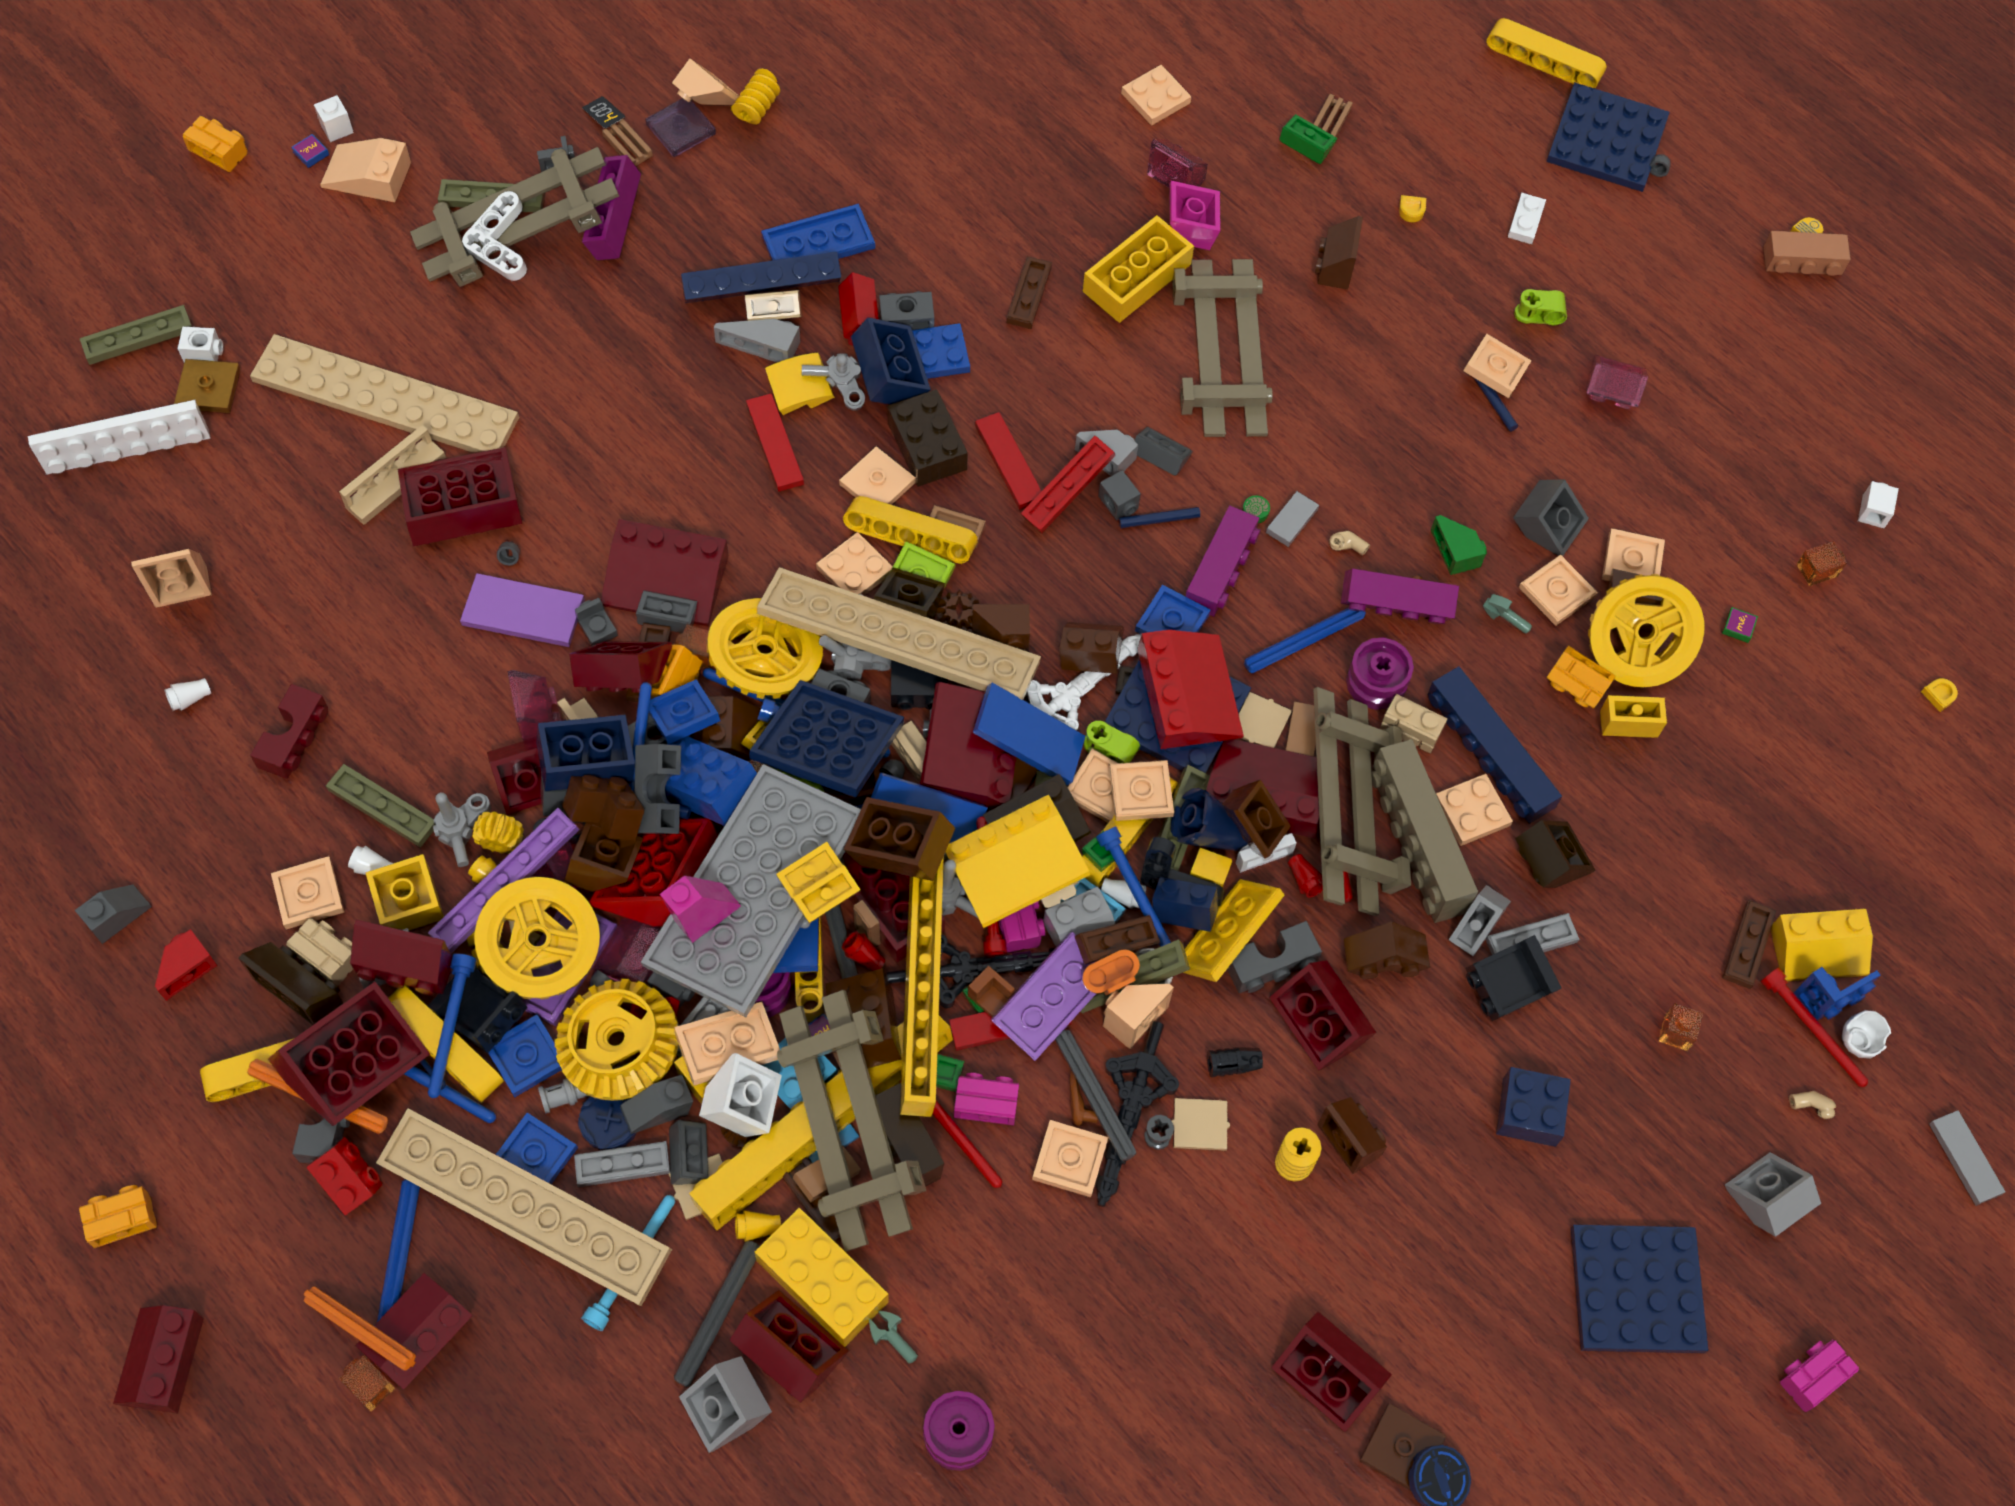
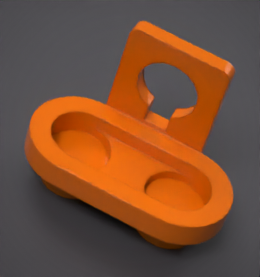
M1119 950L1089 965L1082 975L1083 985L1092 993L1104 992L1107 996L1136 981L1134 976L1139 970V959L1132 951Z

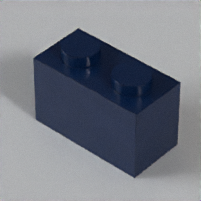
M1160 877L1152 898L1153 909L1160 922L1211 932L1218 912L1217 887Z

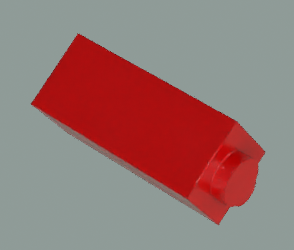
M854 272L838 286L843 336L848 339V344L853 346L851 336L867 317L879 320L874 279Z

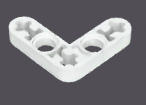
M507 191L499 195L463 236L462 242L470 255L505 278L516 281L526 274V264L520 255L497 241L502 233L518 217L523 208L518 195ZM490 220H499L497 226L493 228L486 227ZM474 241H475V242H479V241H480L481 244H482V246H483V248L481 249V247H480L479 245H477L476 243H473V244H472V242H474ZM492 251H501L498 258L488 259ZM508 261L509 264H511L512 266H515V267L518 265V267H517L516 269H514V268H510V269H509V267H508V265L506 264V262Z

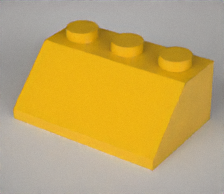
M1866 909L1783 914L1772 924L1771 935L1778 965L1787 976L1785 978L1787 981L1806 980L1814 971L1821 967L1833 978L1868 976L1870 974L1873 934Z

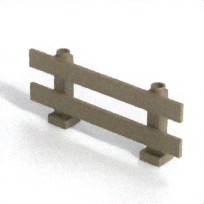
M596 147L572 159H569L564 149H557L551 154L554 167L457 211L452 212L445 202L437 203L432 210L436 220L410 231L417 250L441 239H444L448 252L422 263L428 280L431 282L451 273L459 287L484 277L481 268L476 262L478 259L470 255L464 247L460 231L472 226L496 198L507 191L516 193L521 203L563 185L567 198L512 222L497 239L498 242L506 247L568 219H571L578 233L601 224V218L595 207L619 197L612 178L585 190H582L578 180L579 177L606 165L599 148ZM475 241L472 242V244H473V243H476L477 245H479V246L481 247V249L483 248V246H482V244H481L480 241H479V242H475ZM499 250L492 251L489 255H491V254H493V253H495V252H497V251H499Z
M1232 259L1233 276H1213L1212 260H1192V276H1185V269H1174L1172 282L1174 305H1184L1185 298H1194L1200 385H1193V378H1182L1180 388L1181 415H1192L1193 407H1202L1204 437H1225L1224 407H1244L1246 437L1268 436L1266 403H1272V388L1267 387L1263 382L1256 302L1257 294H1262L1263 281L1262 279H1257V275H1254L1253 259ZM1215 298H1235L1242 385H1222Z
M1316 687L1313 689L1323 900L1340 906L1345 904L1343 871L1356 875L1358 911L1377 916L1379 915L1378 882L1382 883V892L1393 894L1411 886L1410 859L1400 856L1389 861L1376 857L1370 751L1374 752L1376 760L1380 748L1402 742L1401 728L1391 726L1381 730L1370 726L1368 723V705L1352 699L1347 701L1348 718L1336 714L1334 693ZM1337 739L1349 743L1355 849L1342 846Z
M841 990L822 997L830 1030L811 1037L803 1006H798L779 1014L788 1045L778 1050L777 1058L783 1068L794 1066L829 1193L828 1196L819 1199V1211L823 1217L835 1215L844 1251L847 1252L869 1244L859 1209L860 1206L879 1201L888 1237L913 1229L904 1195H916L927 1190L918 1161H904L895 1164L861 1047V1044L874 1045L884 1041L876 1012L861 1010L852 1014L846 990ZM837 1051L873 1179L853 1186L817 1058Z

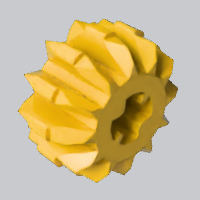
M495 811L492 813L483 812L475 821L472 835L474 842L481 845L483 849H489L492 852L496 851L501 854H510L522 842L524 828L522 823L516 821L514 817L498 814Z

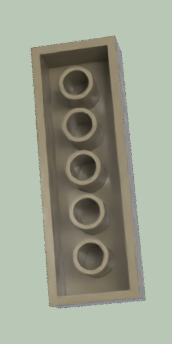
M1410 739L1380 748L1371 771L1372 786L1378 788L1381 795V807L1384 813L1389 814L1392 821L1391 830L1394 837L1400 840L1402 857L1410 859V866L1413 871L1412 880L1415 887L1422 892L1424 897L1423 906L1426 913L1432 916L1434 923L1466 914L1478 890L1413 740Z

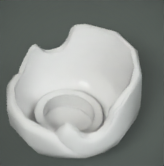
M1864 1010L1851 1016L1845 1022L1842 1040L1847 1050L1859 1058L1871 1059L1887 1048L1885 1043L1887 1037L1891 1034V1029L1882 1015L1876 1011Z

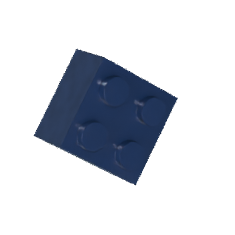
M1510 1067L1503 1078L1496 1135L1556 1147L1565 1133L1571 1079Z

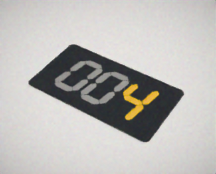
M603 96L582 107L603 128H608L625 118V115Z

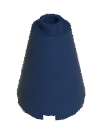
M1192 788L1182 796V799H1185L1182 806L1175 807L1174 816L1171 819V833L1177 837L1178 842L1238 852L1248 845L1231 817L1227 814L1222 803L1208 791L1201 788Z

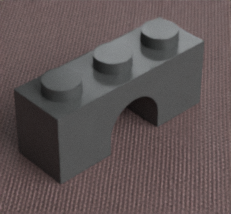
M636 745L634 794L645 810L638 830L639 834H679L680 804H670L665 796V786L668 779L673 775H680L681 746Z
M1307 921L1280 931L1277 944L1281 950V955L1276 958H1267L1261 955L1254 942L1245 945L1227 968L1238 993L1244 991L1249 993L1261 989L1264 983L1272 980L1280 982L1288 978L1291 972L1299 969L1302 970L1309 963L1318 962L1322 950Z
M325 1119L315 1125L299 1124L292 1154L298 1162L310 1164L342 1139L344 1129L349 1127L351 1121L342 1119L334 1126Z

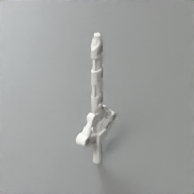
M1142 634L1129 636L1122 641L1118 668L1120 663L1127 657H1133L1138 653L1137 647ZM1086 671L1078 675L1068 685L1059 682L1056 685L1049 686V684H1039V682L1032 680L1026 693L1028 703L1078 731L1077 709L1080 707V697L1094 688L1101 679L1112 673ZM1050 693L1052 700L1047 705L1044 702L1042 695H1048ZM1063 709L1068 712L1067 718L1056 714V712Z

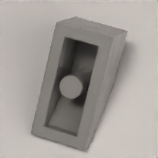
M1119 430L1079 432L1076 435L1075 450L1077 452L1094 436H1097L1115 452L1116 456L1102 469L1110 476L1122 470L1124 472L1137 458L1138 444L1131 436L1124 435Z
M1486 885L1477 895L1449 938V941L1474 956L1511 901Z

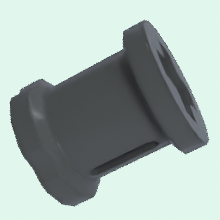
M1155 1115L1150 1118L1146 1127L1147 1131L1144 1134L1145 1142L1149 1147H1153L1156 1150L1166 1148L1174 1131L1172 1121L1164 1115ZM1158 1128L1159 1132L1165 1131L1164 1136L1160 1137L1159 1133H1153L1154 1129Z

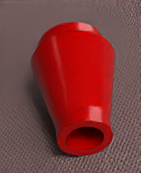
M1302 854L1293 856L1288 861V865L1292 870L1300 893L1305 894L1308 898L1320 894L1323 891L1322 874Z
M854 931L844 940L841 948L847 958L869 968L871 971L883 967L885 958L880 955L865 933L860 934L858 931Z

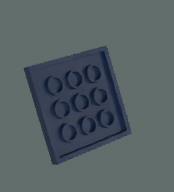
M1574 82L1546 162L1643 192L1651 170V160L1656 155L1670 112Z
M1140 659L1105 720L1108 725L1133 736L1140 744L1139 750L1161 761L1167 760L1169 765L1182 772L1187 765H1190L1207 773L1223 741L1160 749ZM1230 677L1239 713L1251 687Z
M800 680L750 749L749 759L856 798L903 727L904 717Z
M1573 1225L1571 1227L1581 1351L1708 1352L1696 1227Z

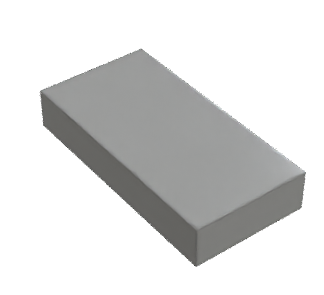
M1296 491L1268 526L1266 533L1289 547L1318 511L1319 505Z

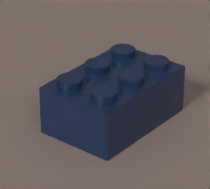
M867 317L853 333L851 339L870 401L891 405L929 392L931 389L911 326Z
M626 715L538 723L536 744L545 791L567 789L571 776L583 777L584 775H592L597 778L609 779L611 777H620L626 780L627 783L633 782L635 761Z

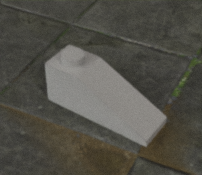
M764 319L716 323L714 326L716 343L777 363L792 358L800 344L799 326L789 321Z

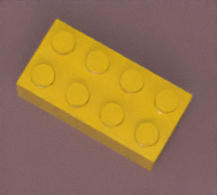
M1156 215L1084 273L1083 293L1120 323L1171 282L1174 269H1186L1191 265L1194 245Z
M800 1208L754 1252L756 1261L844 1347L857 1336L869 1323L870 1319L872 1320L889 1303L888 1293Z

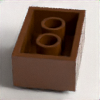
M866 797L843 850L861 866L933 881L955 831V827L939 811Z
M883 968L825 983L827 996L841 990H846L852 1014L861 1010L876 1012L884 1041L874 1045L861 1044L867 1068L901 1060L893 990ZM834 1051L833 1055L841 1069L837 1051Z

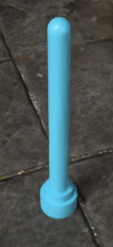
M667 1195L663 1198L643 1230V1234L652 1239L654 1238L675 1204L673 1196ZM607 1288L598 1304L594 1303L592 1307H588L581 1319L592 1328L603 1331L609 1322L608 1316L610 1312L608 1310L618 1294Z

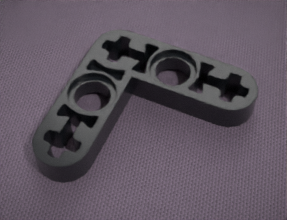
M1162 837L1151 839L1140 878L1145 886L1156 890L1160 877L1217 887L1218 906H1221L1225 894L1223 887L1171 869L1176 845Z

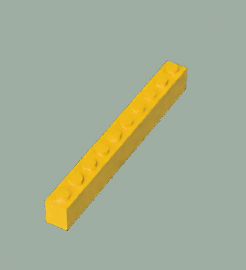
M944 857L933 881L910 876L900 1115L931 1117L936 1103Z
M938 1016L937 1053L953 1041L950 1026L940 1016ZM904 1022L897 1026L901 1057H903ZM902 1059L868 1068L875 1095L899 1084V1081L902 1079ZM841 1069L834 1078L824 1083L838 1133L855 1120ZM801 1101L791 1108L790 1113L784 1118L771 1123L769 1133L762 1134L756 1140L749 1141L739 1154L732 1159L724 1161L714 1174L707 1179L700 1180L689 1193L694 1205L716 1231L781 1180L786 1172H791L802 1163V1159L808 1158L817 1151L804 1102Z

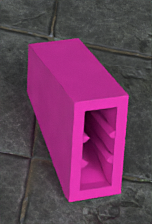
M683 876L660 894L673 919L692 943L741 907L723 883L690 876Z

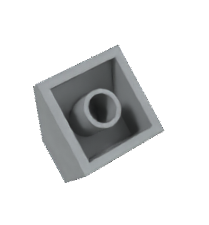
M1098 886L1046 909L1043 921L1056 947L1071 931L1078 935L1079 933L1115 924L1112 912Z
M1771 1152L1725 1184L1726 1190L1754 1225L1775 1237L1821 1204L1813 1176Z
M742 1356L715 1364L679 1396L709 1453L751 1430L772 1412Z

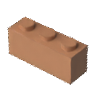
M1771 231L1763 246L1766 271L1828 274L1834 276L1842 275L1850 262L1848 236L1844 234Z

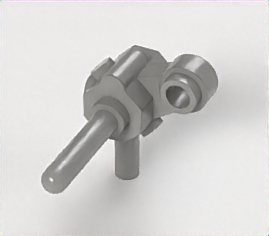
M837 354L835 357L833 355L826 362L829 366L802 365V376H827L826 381L831 387L835 386L839 390L848 409L856 411L863 407L865 395L859 389L856 381L861 375V368L852 356L848 357V354ZM857 394L860 398L859 401L851 402L849 399L850 395Z
M826 635L819 639V644L832 652L831 660L835 664L834 672L844 679L850 681L861 680L864 670L887 671L891 668L890 659L841 642L837 643Z
M440 792L435 797L440 812L434 818V823L436 824L433 825L435 836H439L438 840L453 848L458 867L467 866L469 860L465 845L472 836V828L478 816L482 815L483 812H490L491 804L486 795L476 793L471 795L464 805L457 808L449 802L445 793ZM476 801H482L480 806H473Z
M945 853L944 860L947 861L943 864L942 915L953 914L958 907L978 918L970 901L962 896L965 895V891L955 874V861L949 860Z

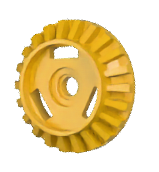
M1658 574L1635 575V578L1620 581V584L1615 588L1611 587L1606 591L1607 594L1602 600L1599 599L1596 604L1597 608L1590 617L1591 625L1590 629H1588L1589 647L1597 664L1616 676L1614 680L1633 687L1658 686L1679 676L1696 658L1704 637L1703 613L1694 595L1674 579L1659 576ZM1647 595L1662 597L1661 605L1635 603L1637 597ZM1643 624H1651L1653 627L1652 633L1648 637H1640L1638 633L1639 628ZM1613 628L1617 629L1625 649L1617 654L1610 640V630ZM1673 632L1674 636L1669 645L1661 653L1655 655V652Z
M762 598L736 602L717 615L708 633L707 653H709L710 665L716 668L717 676L725 678L729 687L733 688L736 686L740 688L742 694L754 693L757 694V698L764 699L765 695H772L773 699L780 698L782 694L789 696L800 680L808 683L810 680H813L820 668L823 656V646L819 644L821 636L757 614V606ZM751 632L738 644L732 643L739 635ZM784 639L794 648L797 657H793L790 654ZM759 645H767L772 649V652L764 654L757 647Z
M532 877L517 880L506 885L487 901L476 923L474 941L480 965L484 973L487 974L497 987L499 986L509 994L514 991L523 999L540 998L542 1000L566 993L567 990L577 986L590 972L598 954L600 932L594 910L580 892L559 880ZM549 907L557 909L572 922V925L566 930L545 911ZM506 920L514 921L508 949L498 947ZM534 931H541L546 935V942L541 946H533L528 940L529 935ZM561 961L563 968L546 976L533 977L531 970Z
M621 979L618 982L608 980L604 981L605 984L601 986L593 985L589 987L587 993L583 996L579 994L574 999L575 1003L570 1008H566L563 1013L564 1018L557 1026L558 1035L557 1039H555L556 1058L562 1072L579 1091L596 1099L615 1101L634 1097L664 1077L673 1064L679 1044L674 1033V1027L679 1025L676 1015L666 998L655 988H650L640 981L637 983L631 982L629 979ZM623 1002L632 1003L640 1006L647 1013L641 1020L620 1006ZM585 1022H589L586 1049H579L578 1041L581 1029ZM620 1031L624 1033L625 1037L621 1044L616 1046L609 1044V1038L614 1032ZM640 1052V1055L631 1063L613 1069L612 1066Z

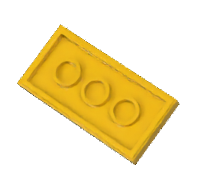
M1240 879L1222 901L1221 906H1218V912L1211 932L1199 930L1184 949L1190 970L1183 973L1217 982L1285 896L1282 890L1277 887Z

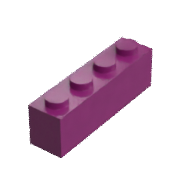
M628 155L604 158L606 165L601 169L598 183L612 178L619 197L595 207L602 223L584 232L582 242L596 260L617 259L620 257L641 173Z
M1230 505L1186 592L1187 598L1210 609V615L1215 617L1218 608L1224 609L1229 598V594L1226 592L1229 586L1234 588L1239 578L1240 572L1237 571L1239 565L1245 566L1250 555V551L1247 549L1250 543L1255 545L1261 529L1257 528L1259 517Z
M1350 569L1345 571L1341 604L1349 605V610L1365 612L1366 608L1376 609L1375 614L1392 616V612L1401 613L1403 619L1418 620L1420 616L1429 618V623L1445 624V621L1455 619L1459 586Z

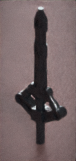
M941 934L940 961L943 953L950 957L952 956L951 963L940 966V1005L943 1008H951L955 1003V999L963 991L962 989L965 986H969L973 982V977H978L988 966L997 973L1033 971V968L1039 967L1055 948L1048 949L1049 952L1031 953V951L1005 956L992 955L970 958L968 952H960L955 946L948 943L947 938ZM906 970L886 972L889 983L906 982ZM941 977H953L956 984L949 989Z
M1157 1021L1152 1023L1143 1052L1140 1051L1139 1053L1118 1058H1110L1105 1065L1106 1073L1112 1077L1114 1085H1117L1119 1099L1124 1101L1118 1119L1130 1140L1134 1129H1137L1142 1107L1148 1108L1152 1101L1157 1098L1160 1099L1167 1094H1175L1179 1087L1178 1079L1172 1076L1157 1056H1155L1164 1028V1024ZM1122 1073H1136L1133 1081L1124 1082ZM1148 1077L1160 1085L1154 1089V1092L1146 1086ZM1111 1142L1105 1156L1107 1164L1104 1175H1099L1096 1184L1098 1191L1097 1205L1105 1207L1110 1197L1116 1194L1120 1183L1117 1181V1177L1122 1164H1126V1160H1120Z

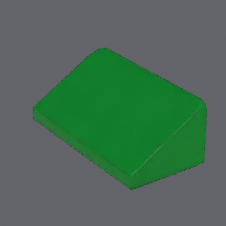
M1296 114L1282 128L1280 142L1318 164L1325 160L1338 139Z

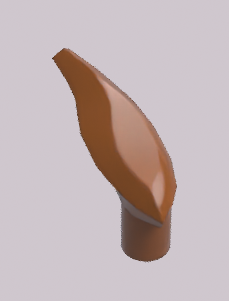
M1071 1071L1070 1093L1073 1121L1078 1127L1082 1125V1121L1097 1123L1098 1118L1095 1112L1084 1109V1101L1080 1094L1078 1081Z

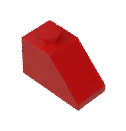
M191 929L176 935L164 947L155 988L166 1001L218 966Z

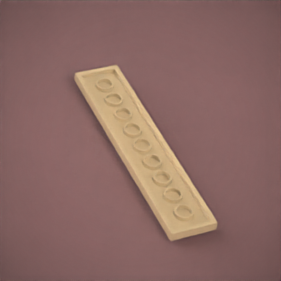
M275 334L250 375L252 382L413 433L423 424L428 429L432 440L472 453L505 447L519 420L517 411Z
M780 567L757 606V614L820 636L826 635L835 641L985 692L987 686L993 682L1021 700L1024 699L1041 660V656Z
M409 1108L406 1110L376 1162L380 1166L639 1306H642L672 1251L668 1246Z

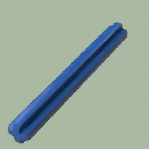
M1347 608L1246 658L1244 662L1245 668L1249 673L1261 670L1363 619L1366 612L1353 611Z
M403 1180L401 1185L377 1322L401 1297L420 1189L419 1186L408 1180Z

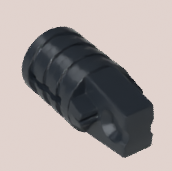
M1246 1047L1208 1050L1207 1066L1210 1077L1237 1075L1263 1068L1262 1051L1259 1048Z

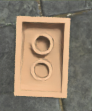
M377 138L338 144L320 184L321 188L395 202L411 164L406 143Z
M191 549L131 562L135 573L156 608L212 595L207 566L200 553Z

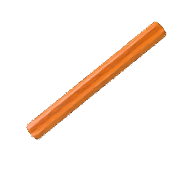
M255 1059L250 1063L247 1071L249 1076L302 1099L285 1083L272 1065L259 1059ZM363 1106L358 1107L344 1118L377 1134L382 1133L388 1123L387 1117Z
M313 1286L310 1290L304 1292V1302L394 1365L404 1371L414 1367L416 1355L319 1288Z

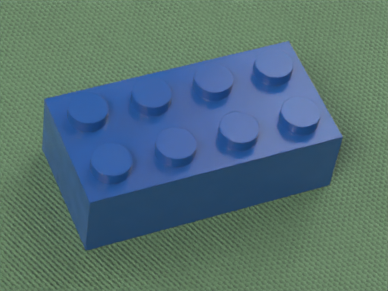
M688 736L669 744L681 746L680 775H673L668 779L665 786L666 799L674 804L691 808L692 812L725 826L757 775L753 766L748 761Z

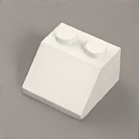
M734 1053L706 1086L699 1116L744 1137L769 1133L782 1075Z

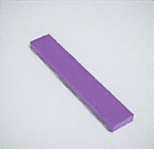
M557 808L444 916L428 934L433 938L444 940L450 953H453L475 931L476 923L483 907L497 891L517 880L530 878L580 829Z

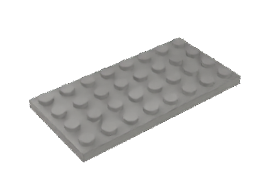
M763 764L694 875L695 878L723 883L741 907L693 943L670 914L641 961L642 966L747 1017L805 920V917L793 902L776 874L825 842H828L840 860L845 853L843 849L861 809Z

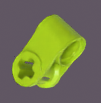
M1527 289L1521 294V303L1514 310L1515 318L1526 324L1559 325L1567 319L1565 295L1557 290Z
M1094 721L1088 725L1083 743L1088 753L1094 749L1119 764L1131 763L1140 748L1139 742L1133 736L1123 733L1103 721Z

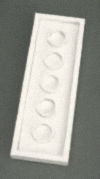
M192 400L28 436L30 448L45 473L51 474L61 473L78 467H89L96 463L116 461L119 458L143 455L160 449H171L174 446L187 443H198L201 440L210 439V432L196 401Z

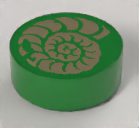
M1250 496L1245 500L1242 511L1259 517L1258 523H1262L1269 516L1270 504L1262 496Z

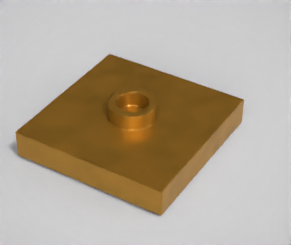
M185 359L174 404L195 400L200 411L230 413L241 369L239 363Z

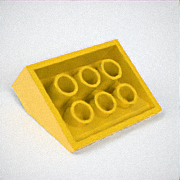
M1049 794L950 843L945 852L949 860L955 861V874L983 928L1091 875Z

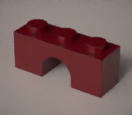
M294 684L290 685L278 706L283 719L293 723L292 727L281 735L263 732L250 754L257 768L288 779L291 772L298 768L303 751L311 745L316 728L319 723L324 722L328 714V706L322 695Z

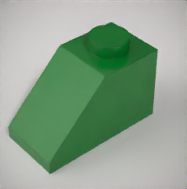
M1442 515L1435 516L1431 532L1450 575L1480 568L1487 554V549L1484 541L1479 539L1477 532Z

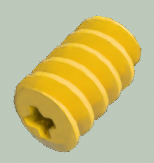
M763 68L755 71L750 82L746 84L745 89L731 106V111L738 119L754 125L761 122V118L765 116L766 110L770 109L771 103L775 101L776 96L781 91L774 74Z
M1295 1128L1287 1133L1275 1159L1276 1170L1280 1176L1295 1182L1301 1181L1310 1175L1321 1153V1143L1317 1135L1306 1128Z

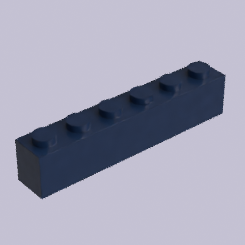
M829 252L681 273L685 303H693L840 282L841 272L838 253Z
M1460 666L1433 681L1427 694L1430 703L1447 718L1446 723L1452 730H1456L1462 738L1465 748L1473 752L1478 758L1483 771L1490 774L1496 781L1498 790L1503 795H1507L1514 804L1516 813L1520 817L1525 818L1530 824L1555 809L1562 795Z

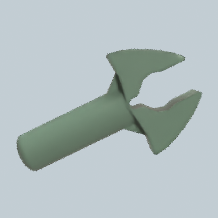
M1492 594L1491 598H1487L1483 607L1493 620L1501 616L1525 634L1531 630L1532 625L1509 609L1512 601Z
M879 1311V1315L888 1323V1331L878 1329L876 1324L870 1319V1333L873 1342L877 1345L881 1340L889 1341L907 1363H913L917 1359L918 1354L897 1332V1325L901 1323V1318L890 1312Z

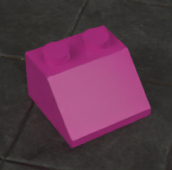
M1171 181L1170 225L1196 248L1210 250L1220 233V191Z

